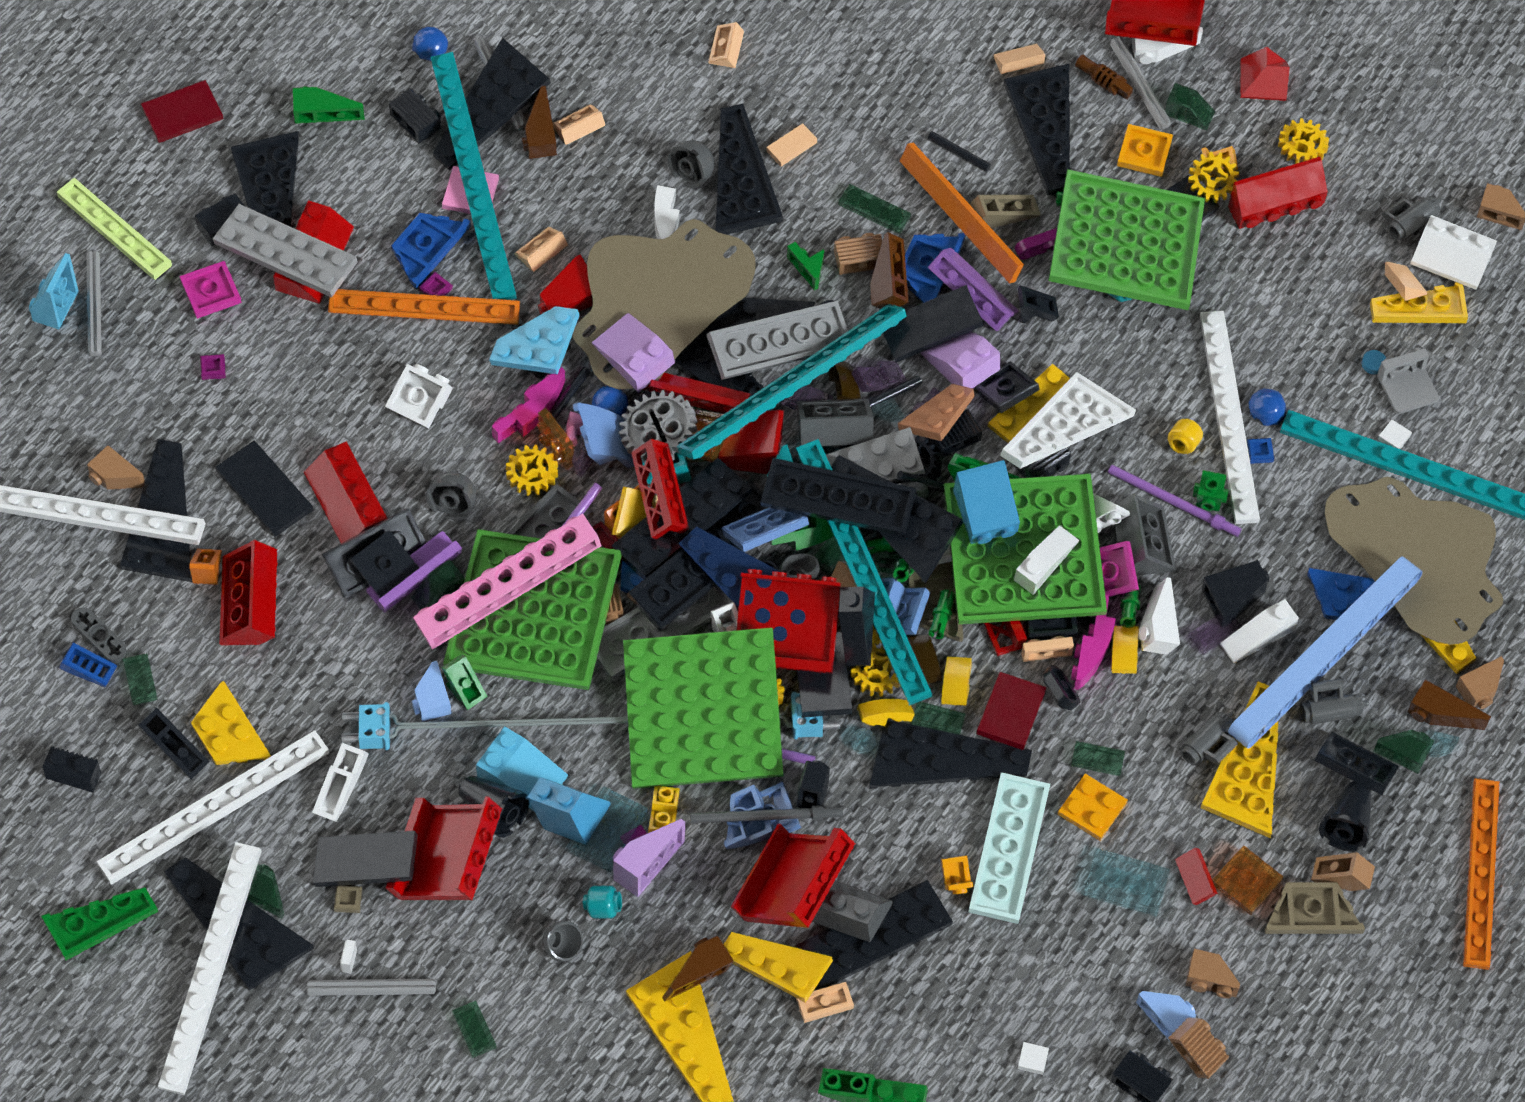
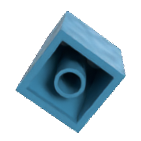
M1004 460L957 472L953 492L971 544L977 542L978 544H985L990 542L992 538L1000 536L1008 538L1018 532L1020 520Z
M541 777L527 797L543 829L585 845L611 805L610 801Z

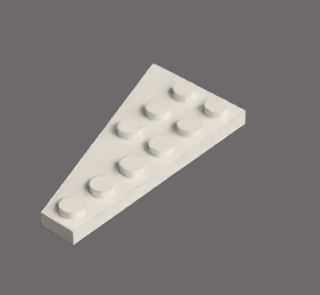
M1076 372L1002 449L1000 456L1021 469L1133 417L1136 409Z

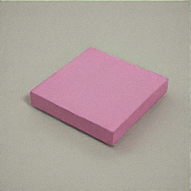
M453 166L442 202V209L471 214L459 167ZM484 172L493 202L499 175Z

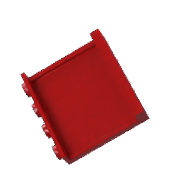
M1112 0L1110 10L1107 12L1105 34L1196 46L1205 0Z
M748 569L747 573H741L742 582L736 631L773 628L774 630L778 626L784 627L787 630L786 639L783 641H776L774 639L776 668L832 673L839 617L840 588L842 587L841 583L836 582L837 578L822 576L821 581L812 580V575L797 574V578L787 577V573L775 571L770 576L762 575V570ZM757 580L772 581L771 585L767 588H761L757 584ZM746 590L753 594V601L749 605H744ZM779 591H783L788 595V602L784 606H778L774 602V595ZM761 608H765L770 612V619L766 623H760L756 620V612ZM796 609H800L805 613V620L801 624H795L791 620V613Z
M485 796L483 804L432 805L425 798H415L405 831H415L418 834L412 881L387 882L385 889L399 900H473L502 808L488 796Z
M778 824L732 903L731 908L747 922L809 928L856 843L841 828H833L829 836L789 833L781 824Z

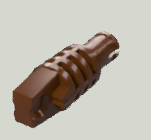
M1084 54L1077 59L1075 67L1091 76L1092 82L1101 86L1114 96L1118 94L1126 100L1132 95L1133 87L1127 84V80L1120 74H1117V72L1112 71V69L1104 64L1098 65Z

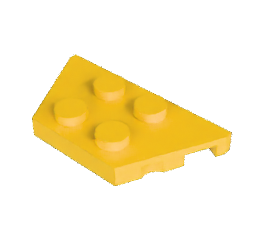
M222 681L191 721V726L216 765L229 764L230 762L247 763L248 760L260 759L265 761L271 757L270 753L226 683Z

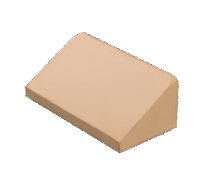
M737 22L717 25L709 64L736 68L744 30Z
M1037 44L994 54V59L1000 73L1005 74L1044 64L1045 53Z
M592 104L553 123V128L566 145L605 126L602 112Z
M547 227L514 254L534 272L567 247L568 244L562 232Z
M1385 262L1386 277L1405 301L1427 294V291L1407 266Z

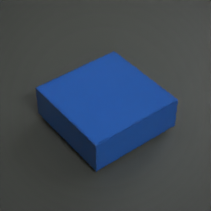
M1271 438L1247 439L1250 464L1274 462Z

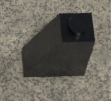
M1258 560L1204 577L1202 591L1221 629L1230 625L1266 592L1269 575L1266 568H1262Z

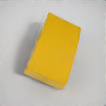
M1114 626L1112 673L1137 674L1139 626L1132 628Z
M947 657L941 704L967 705L972 658Z
M903 699L873 700L858 704L857 707L861 722L871 726H885L888 718L898 722L902 720L912 722L914 717L912 706H909L907 700Z
M655 786L648 833L676 821L680 788Z

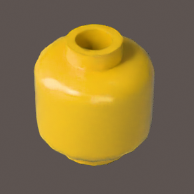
M1180 419L1168 433L1167 440L1175 452L1190 454L1201 442L1203 431L1195 421Z

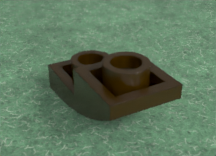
M842 361L831 367L828 375L829 381L835 382L836 399H861L858 380L852 366L848 362Z
M930 635L907 637L927 683L941 682V671Z

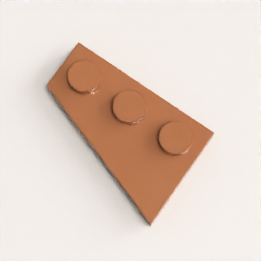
M951 384L898 423L899 431L911 427L914 435L942 441L974 398V389Z

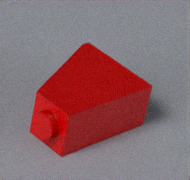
M581 254L577 255L540 293V304H538L540 314L555 306L577 309L578 312L593 306L587 265Z

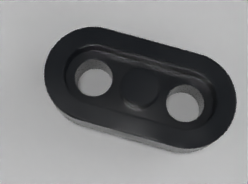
M1050 665L1043 671V682L1051 689L1056 697L1055 701L1060 708L1071 711L1080 704L1078 694L1060 668Z

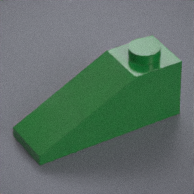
M303 86L293 88L295 124L365 120L364 106L360 102L318 87Z

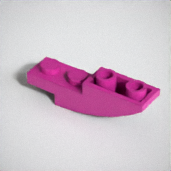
M561 367L558 374L548 373L544 380L529 386L524 393V404L517 405L510 414L500 417L492 425V437L498 444L516 431L524 437L543 421L556 404L565 384V370Z
M1105 594L1106 606L1108 608L1110 595ZM1106 615L1093 616L1095 617V623L1089 624L1088 636L1083 635L1081 644L1076 643L1074 658L1079 660L1078 666L1073 665L1070 679L1075 681L1074 689L1079 690L1101 665L1111 642L1116 618L1106 617Z

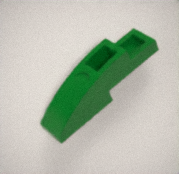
M808 516L809 525L771 540L768 543L777 545L788 542L790 547L800 550L824 542L834 537L827 520Z
M823 1068L818 1094L840 1102H926L928 1092L927 1085L876 1079L874 1074Z

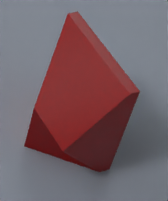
M1268 47L1241 58L1240 98L1286 101L1290 70L1287 61Z

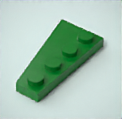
M144 887L115 895L112 899L101 902L96 900L89 902V905L75 909L71 907L63 909V912L53 915L49 913L41 915L65 961L157 913L158 909Z

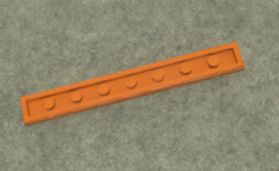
M908 143L900 159L901 164L1008 283L1016 282L1024 264L915 143Z
M338 289L332 297L329 296L328 313L519 325L520 301Z
M1474 778L1463 967L1489 970L1500 781Z

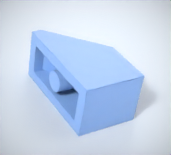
M437 661L432 662L415 688V700H412L415 715L420 714L422 722L451 714L450 701Z
M1142 991L1138 995L1136 1003L1167 1039L1187 1018L1196 1017L1194 1007L1178 995Z

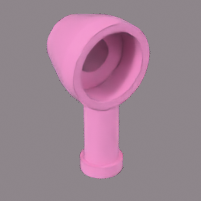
M571 411L566 425L565 435L567 437L565 443L568 447H575L578 442L577 436L582 435L579 427L583 425L580 414Z

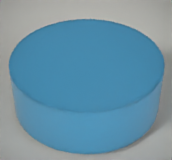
M1370 350L1363 356L1362 367L1367 373L1376 375L1378 374L1381 362L1386 357L1378 350Z

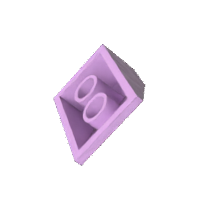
M629 313L592 342V345L638 393L648 386L651 380H655L675 364L673 351L654 332Z
M971 331L921 352L949 382L968 388H974L1000 370V352L984 337Z
M682 819L630 841L624 848L620 847L613 856L614 881L639 897L685 842V821Z

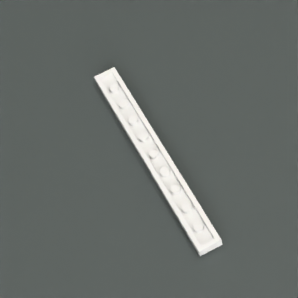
M1224 311L1200 312V322L1234 523H1259L1260 517Z
M0 485V512L195 545H199L206 524L204 519Z
M314 730L98 860L99 868L111 885L326 756L329 754V749Z
M235 842L159 1081L158 1088L161 1090L185 1095L262 852L258 847Z

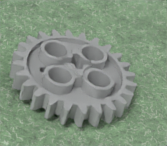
M664 390L661 391L660 396H656V393L652 391L651 398L643 394L642 402L635 399L636 406H628L629 414H622L625 422L619 423L622 429L619 431L622 438L621 441L629 454L650 439L662 442L650 416V412L653 411L667 439L666 443L669 444L672 460H674V453L677 452L679 454L677 446L691 437L694 432L698 431L695 425L698 423L695 416L696 413L688 400L684 401L682 395L676 397L673 391L668 396H666ZM647 452L641 455L643 463H646Z

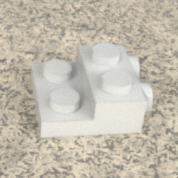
M407 364L385 407L429 429L439 408H443L453 387L448 384L450 380L439 374L433 377L427 374L428 369L419 364H416L415 367Z

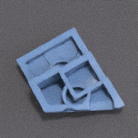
M584 403L573 404L574 411L580 414L583 425L579 428L584 438L588 456L599 465L617 459L627 468L634 467L632 454L627 452L619 434V431L622 430L619 423L625 422L623 417L597 406Z
M881 578L905 634L916 635L930 592L926 588H905L896 578Z
M783 782L760 792L755 785H751L731 794L729 805L730 811L794 809ZM769 795L770 799L773 795L774 805L771 803L764 804L762 797ZM798 819L727 822V839L724 840V845L726 849H733L768 840L778 824H781L789 833L800 829L801 826Z

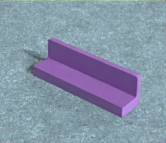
M952 248L942 250L928 267L951 290L967 285L980 317L995 331H999L1011 316L1019 312L1015 306Z
M441 531L410 555L418 565V570L380 599L371 587L367 588V594L385 613L461 554L462 547L456 540L452 542L445 532Z

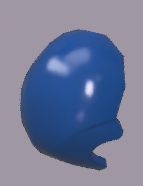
M427 26L420 29L413 39L412 50L417 53L420 59L431 61L432 56L445 54L448 48L446 36L435 27Z
M603 386L595 392L591 405L622 416V414L627 412V407L629 406L628 396L622 389Z
M1263 388L1251 396L1249 410L1254 419H1259L1263 425L1271 426L1277 425L1284 420L1286 404L1281 393L1274 389Z

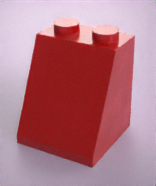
M766 411L758 416L757 420L742 427L738 433L724 439L721 445L716 446L715 459L719 458L731 470L768 474L772 459L776 458L780 452L784 411Z

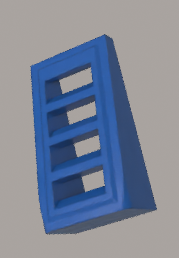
M72 643L59 669L106 687L117 665ZM78 656L80 658L77 663H73L74 657ZM84 659L89 661L85 669L80 667ZM94 663L98 664L94 673L89 671ZM103 667L108 668L103 678L98 676Z

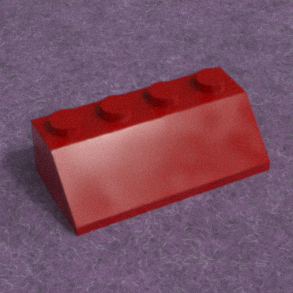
M1321 157L1234 182L1228 208L1238 228H1253L1267 220L1273 222L1284 215H1296L1304 209H1317L1325 203L1328 191Z
M308 200L295 229L344 251L354 226L331 207ZM275 272L273 276L275 291L318 304L321 303L324 296L323 293Z
M347 441L324 450L304 471V475L340 543L387 519Z
M253 540L223 556L219 645H261L275 638L278 564L276 548Z

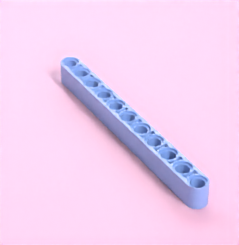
M1400 557L1232 723L1228 734L1247 749L1251 748L1311 688V683L1317 682L1418 582L1423 571L1405 557Z

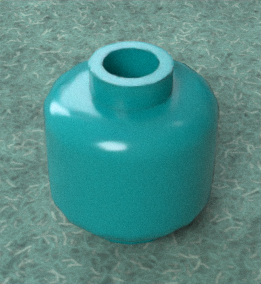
M594 885L583 896V908L588 911L589 916L593 919H612L622 909V895L612 885Z

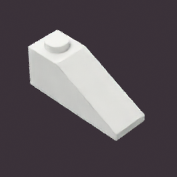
M1202 27L1199 29L1197 44L1201 42ZM1132 38L1133 58L1136 62L1142 64L1158 62L1193 47L1191 45Z
M1058 526L1016 569L1014 581L1034 595L1079 540L1063 527Z
M1171 578L1164 579L1153 589L1139 627L1142 651L1168 654L1180 645Z
M1284 599L1261 612L1222 641L1220 645L1234 664L1295 631L1299 618Z

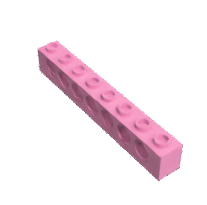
M584 514L572 517L565 525L549 531L537 542L529 543L516 555L506 557L498 566L485 570L480 577L473 581L465 582L457 591L452 594H446L434 605L421 609L413 618L433 650L601 547L599 537ZM575 538L572 543H565L567 539ZM554 551L552 555L544 556L546 552ZM533 564L531 568L523 569L525 565ZM505 577H512L508 582H501ZM490 590L487 595H480L482 591ZM469 603L467 607L459 608L461 604ZM448 616L446 620L438 621L440 617Z

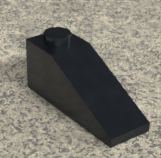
M865 587L840 588L839 616L846 666H871L875 592Z
M154 707L136 724L190 779L194 778L210 762L157 707Z

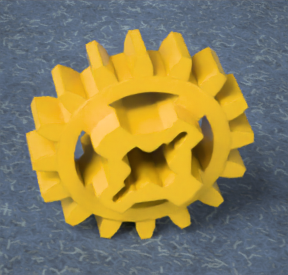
M1300 118L1299 123L1292 120L1290 126L1285 124L1283 131H1280L1278 147L1282 148L1281 155L1287 154L1286 160L1294 159L1295 164L1321 157L1323 160L1324 154H1327L1329 147V137H1325L1327 131H1320L1321 124L1314 126L1312 125V120H1309L1308 123H1304L1303 118Z
M1210 151L1207 158L1201 154L1200 162L1194 160L1193 166L1195 168L1189 169V174L1193 176L1188 177V183H1194L1191 186V191L1198 190L1197 197L1206 196L1205 202L1213 198L1214 202L1217 203L1219 197L1224 201L1227 200V193L1231 194L1232 186L1237 181L1236 178L1239 177V172L1234 171L1237 166L1236 163L1229 164L1231 157L1228 156L1223 159L1222 152H1219L1218 156L1215 157L1213 152ZM1207 164H1212L1211 166H1209V167H1207V168L1204 167V166L1207 165ZM1221 166L1224 167L1228 173H1224ZM1212 174L1217 175L1215 180H1211ZM1199 181H1202L1204 183L1206 189L1200 184ZM1219 187H1223V189H1221V190L1214 191L1215 189H1217V188H1219Z
M525 445L524 451L517 448L515 450L516 456L509 455V463H506V479L510 480L511 488L517 486L518 493L526 490L527 496L531 494V491H535V494L538 496L541 489L548 492V484L554 486L555 478H558V462L554 461V454L550 453L547 455V448L545 447L539 451L537 445H534L533 449H529ZM544 463L546 464L548 471H546V467L543 466ZM516 469L521 473V477L517 475Z
M875 644L872 646L871 666L864 667L862 672L861 666H851L850 676L854 678L855 686L861 684L860 692L862 693L870 690V696H873L874 692H878L879 696L883 697V691L886 690L889 694H892L893 686L896 688L900 687L895 673H893L891 678L889 677V673L893 668L882 645L880 649H877Z

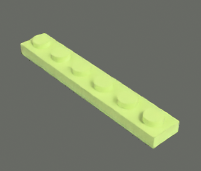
M73 178L57 191L58 197L152 279L156 280L172 266L170 259L77 179Z

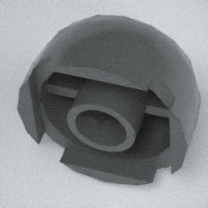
M688 140L679 143L671 149L672 152L667 158L669 169L675 178L679 175L687 181L684 183L686 187L698 188L712 176L715 166L714 158L711 151L703 143L696 140Z
M453 471L437 476L431 482L426 493V500L431 510L447 513L449 515L444 518L454 521L465 519L472 511L477 498L472 481L467 476Z

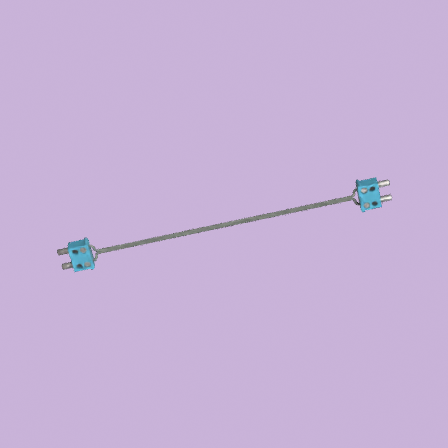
M792 692L791 703L785 705L784 711L779 713L780 719L784 720L785 725L792 728V737L795 740L798 737H823V730L840 729L839 720L823 721V716L802 717L800 696L796 692ZM385 702L384 704L359 705V712H343V721H359V733H343L341 739L342 742H359L360 749L384 748L389 750L390 738H394L400 729L628 723V717L401 723L398 722L394 714H390V705L388 702ZM789 707H791L792 724H789L787 718L784 717ZM390 718H393L394 723L398 726L394 729V733L390 735Z

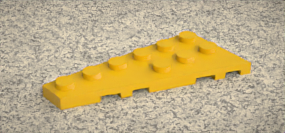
M1257 682L1245 710L1269 687L1268 685ZM1278 721L1249 749L1237 741L1238 745L1221 761L1200 807L1268 838H1271Z
M690 951L627 989L626 994L700 1102H733L701 984L665 1002L662 998L691 954Z

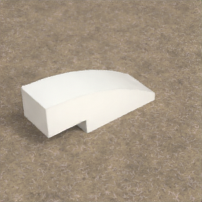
M657 185L655 195L654 224L656 238L665 239L678 229L680 210L673 209L676 200V189Z
M344 743L341 744L335 762L329 768L312 813L337 822L369 755L367 752Z

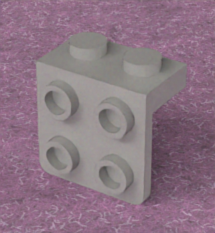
M1426 349L1411 350L1405 355L1391 356L1381 362L1377 377L1396 414H1402L1438 402L1439 395L1425 369L1429 358Z

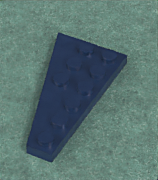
M699 527L694 528L679 543L738 608L742 582L741 573H747L748 569L762 570V575L772 576L773 571L780 572ZM757 580V584L761 588L769 587L772 582ZM746 590L744 605H749L753 601V594ZM779 591L774 595L776 605L784 606L787 604L789 599L787 593ZM765 608L759 609L755 615L756 620L760 623L768 622L770 612ZM800 609L794 610L791 613L792 622L795 624L803 623L805 613ZM781 626L776 627L773 630L774 639L776 641L785 640L787 630Z

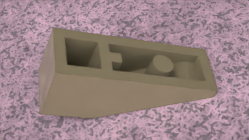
M978 195L969 203L991 229L1036 218L1041 215L1034 195Z

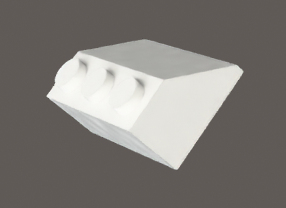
M1431 215L1410 264L1477 290L1497 241Z

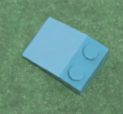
M65 253L49 271L46 279H42L40 282L39 292L29 305V311L34 322L60 329L79 292L70 254Z
M505 726L476 764L477 777L520 790L527 794L526 799L540 777L559 784H563L568 777L566 772L528 740Z

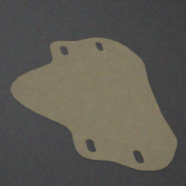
M696 219L684 222L673 234L665 239L631 235L605 237L596 242L589 252L587 270L593 307L576 324L572 334L573 339L587 354L593 372L601 382L615 389H632L633 387L615 368L611 369L608 373L603 371L604 366L609 362L592 345V342L629 313L654 332L673 351L675 360L718 316L748 294L755 274V256L750 247L739 238L718 233ZM696 228L698 234L690 241H686L685 236L692 229ZM731 246L737 247L734 254L729 258H724L723 254ZM589 326H596V330L589 337L585 338L582 336V333ZM662 373V374H661L659 377H657L655 380L657 381L659 378H661V376H662L664 373Z
M1388 476L1369 484L1341 487L1334 491L1327 499L1325 517L1330 536L1359 562L1375 582L1402 556L1423 571L1418 582L1394 605L1411 630L1436 642L1449 645L1463 643L1474 637L1484 620L1502 606V594L1487 578L1485 573L1496 537L1495 523L1490 514L1458 502L1422 500L1416 497L1404 482ZM1393 485L1400 493V496H1393L1387 489V486ZM1346 494H1352L1359 502V505H1352L1346 498ZM1480 590H1485L1493 601L1491 603L1486 602L1480 595ZM1456 618L1461 619L1468 627V630L1462 631L1454 620Z

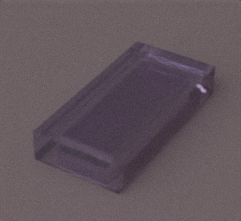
M1221 614L1190 632L1188 637L1204 655L1242 627L1236 618L1226 626L1221 627Z

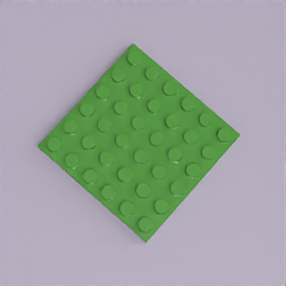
M1067 170L1048 281L1189 310L1205 198Z
M1091 474L1009 479L1020 520L1018 532L1008 538H1002L1001 536L992 538L990 542L985 544H978V542L971 544L963 522L950 543L958 624L1106 615L1107 613ZM945 483L946 511L962 518L953 492L955 483ZM1058 526H1061L1076 537L1079 542L1033 595L1014 581L1016 569Z
M478 529L464 583L475 580L485 570L498 566L506 557L516 555L526 545L537 542L540 538ZM597 548L449 639L443 665L445 666L463 654L468 659L475 673L589 690L621 560V551ZM548 551L544 556H550L554 551ZM527 564L523 569H529L533 564ZM505 577L501 582H508L512 577ZM484 590L480 595H487L490 590ZM463 603L459 608H465L469 603Z
M773 628L623 640L633 789L784 776Z

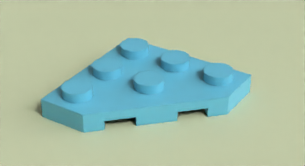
M555 306L496 340L489 359L491 365L558 374L580 315L578 310Z

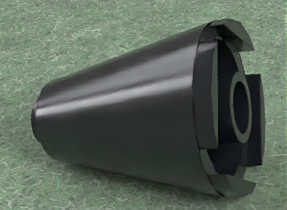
M473 775L464 778L459 784V796L466 804H483L485 796H488L502 808L494 832L498 837L505 838L514 832L510 830L517 822L520 826L528 813L530 803L526 799L527 794L520 790Z
M1355 781L1347 784L1320 822V836L1322 838L1325 836L1330 840L1329 845L1351 852L1357 851L1358 847L1363 846L1364 848L1366 846L1370 832L1371 790Z

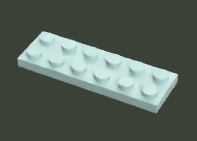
M1001 773L969 913L1019 924L1050 788L1049 783Z

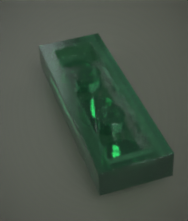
M851 184L848 185L838 201L839 206L899 235L911 218L910 212Z

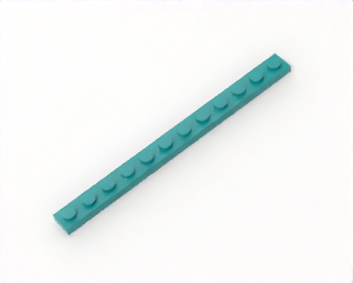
M449 52L432 56L431 62L492 298L500 300L517 299L454 54Z
M892 304L886 305L677 446L679 454L693 460L702 457L712 447L720 445L724 439L738 433L748 423L757 420L758 416L767 410L775 408L776 404L785 398L791 397L798 389L809 385L813 379L828 372L837 363L846 360L847 356L862 349L871 340L880 337L890 327L896 326L899 321L907 317L905 308Z
M1288 410L1280 430V433L1525 520V493Z
M819 439L796 447L802 464L832 470ZM827 520L856 587H865L875 592L873 625L908 705L910 706L932 697V692L858 526Z

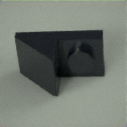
M1021 285L1018 287L1022 323H1026L1034 316L1049 321L1059 318L1056 297Z

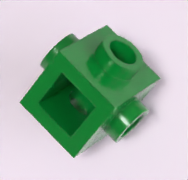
M1202 471L1200 483L1195 482L1192 496L1197 498V507L1206 511H1220L1221 502L1226 503L1229 489L1224 488L1227 475Z

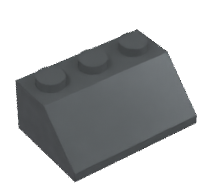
M869 399L796 401L800 445L819 439L822 446L839 448L843 445H857L873 439V414Z
M1136 494L1116 502V505L1130 512V516L1115 524L1117 543L1130 542L1136 575L1175 572L1176 567L1164 506Z
M834 881L812 922L871 942L893 903L892 900Z

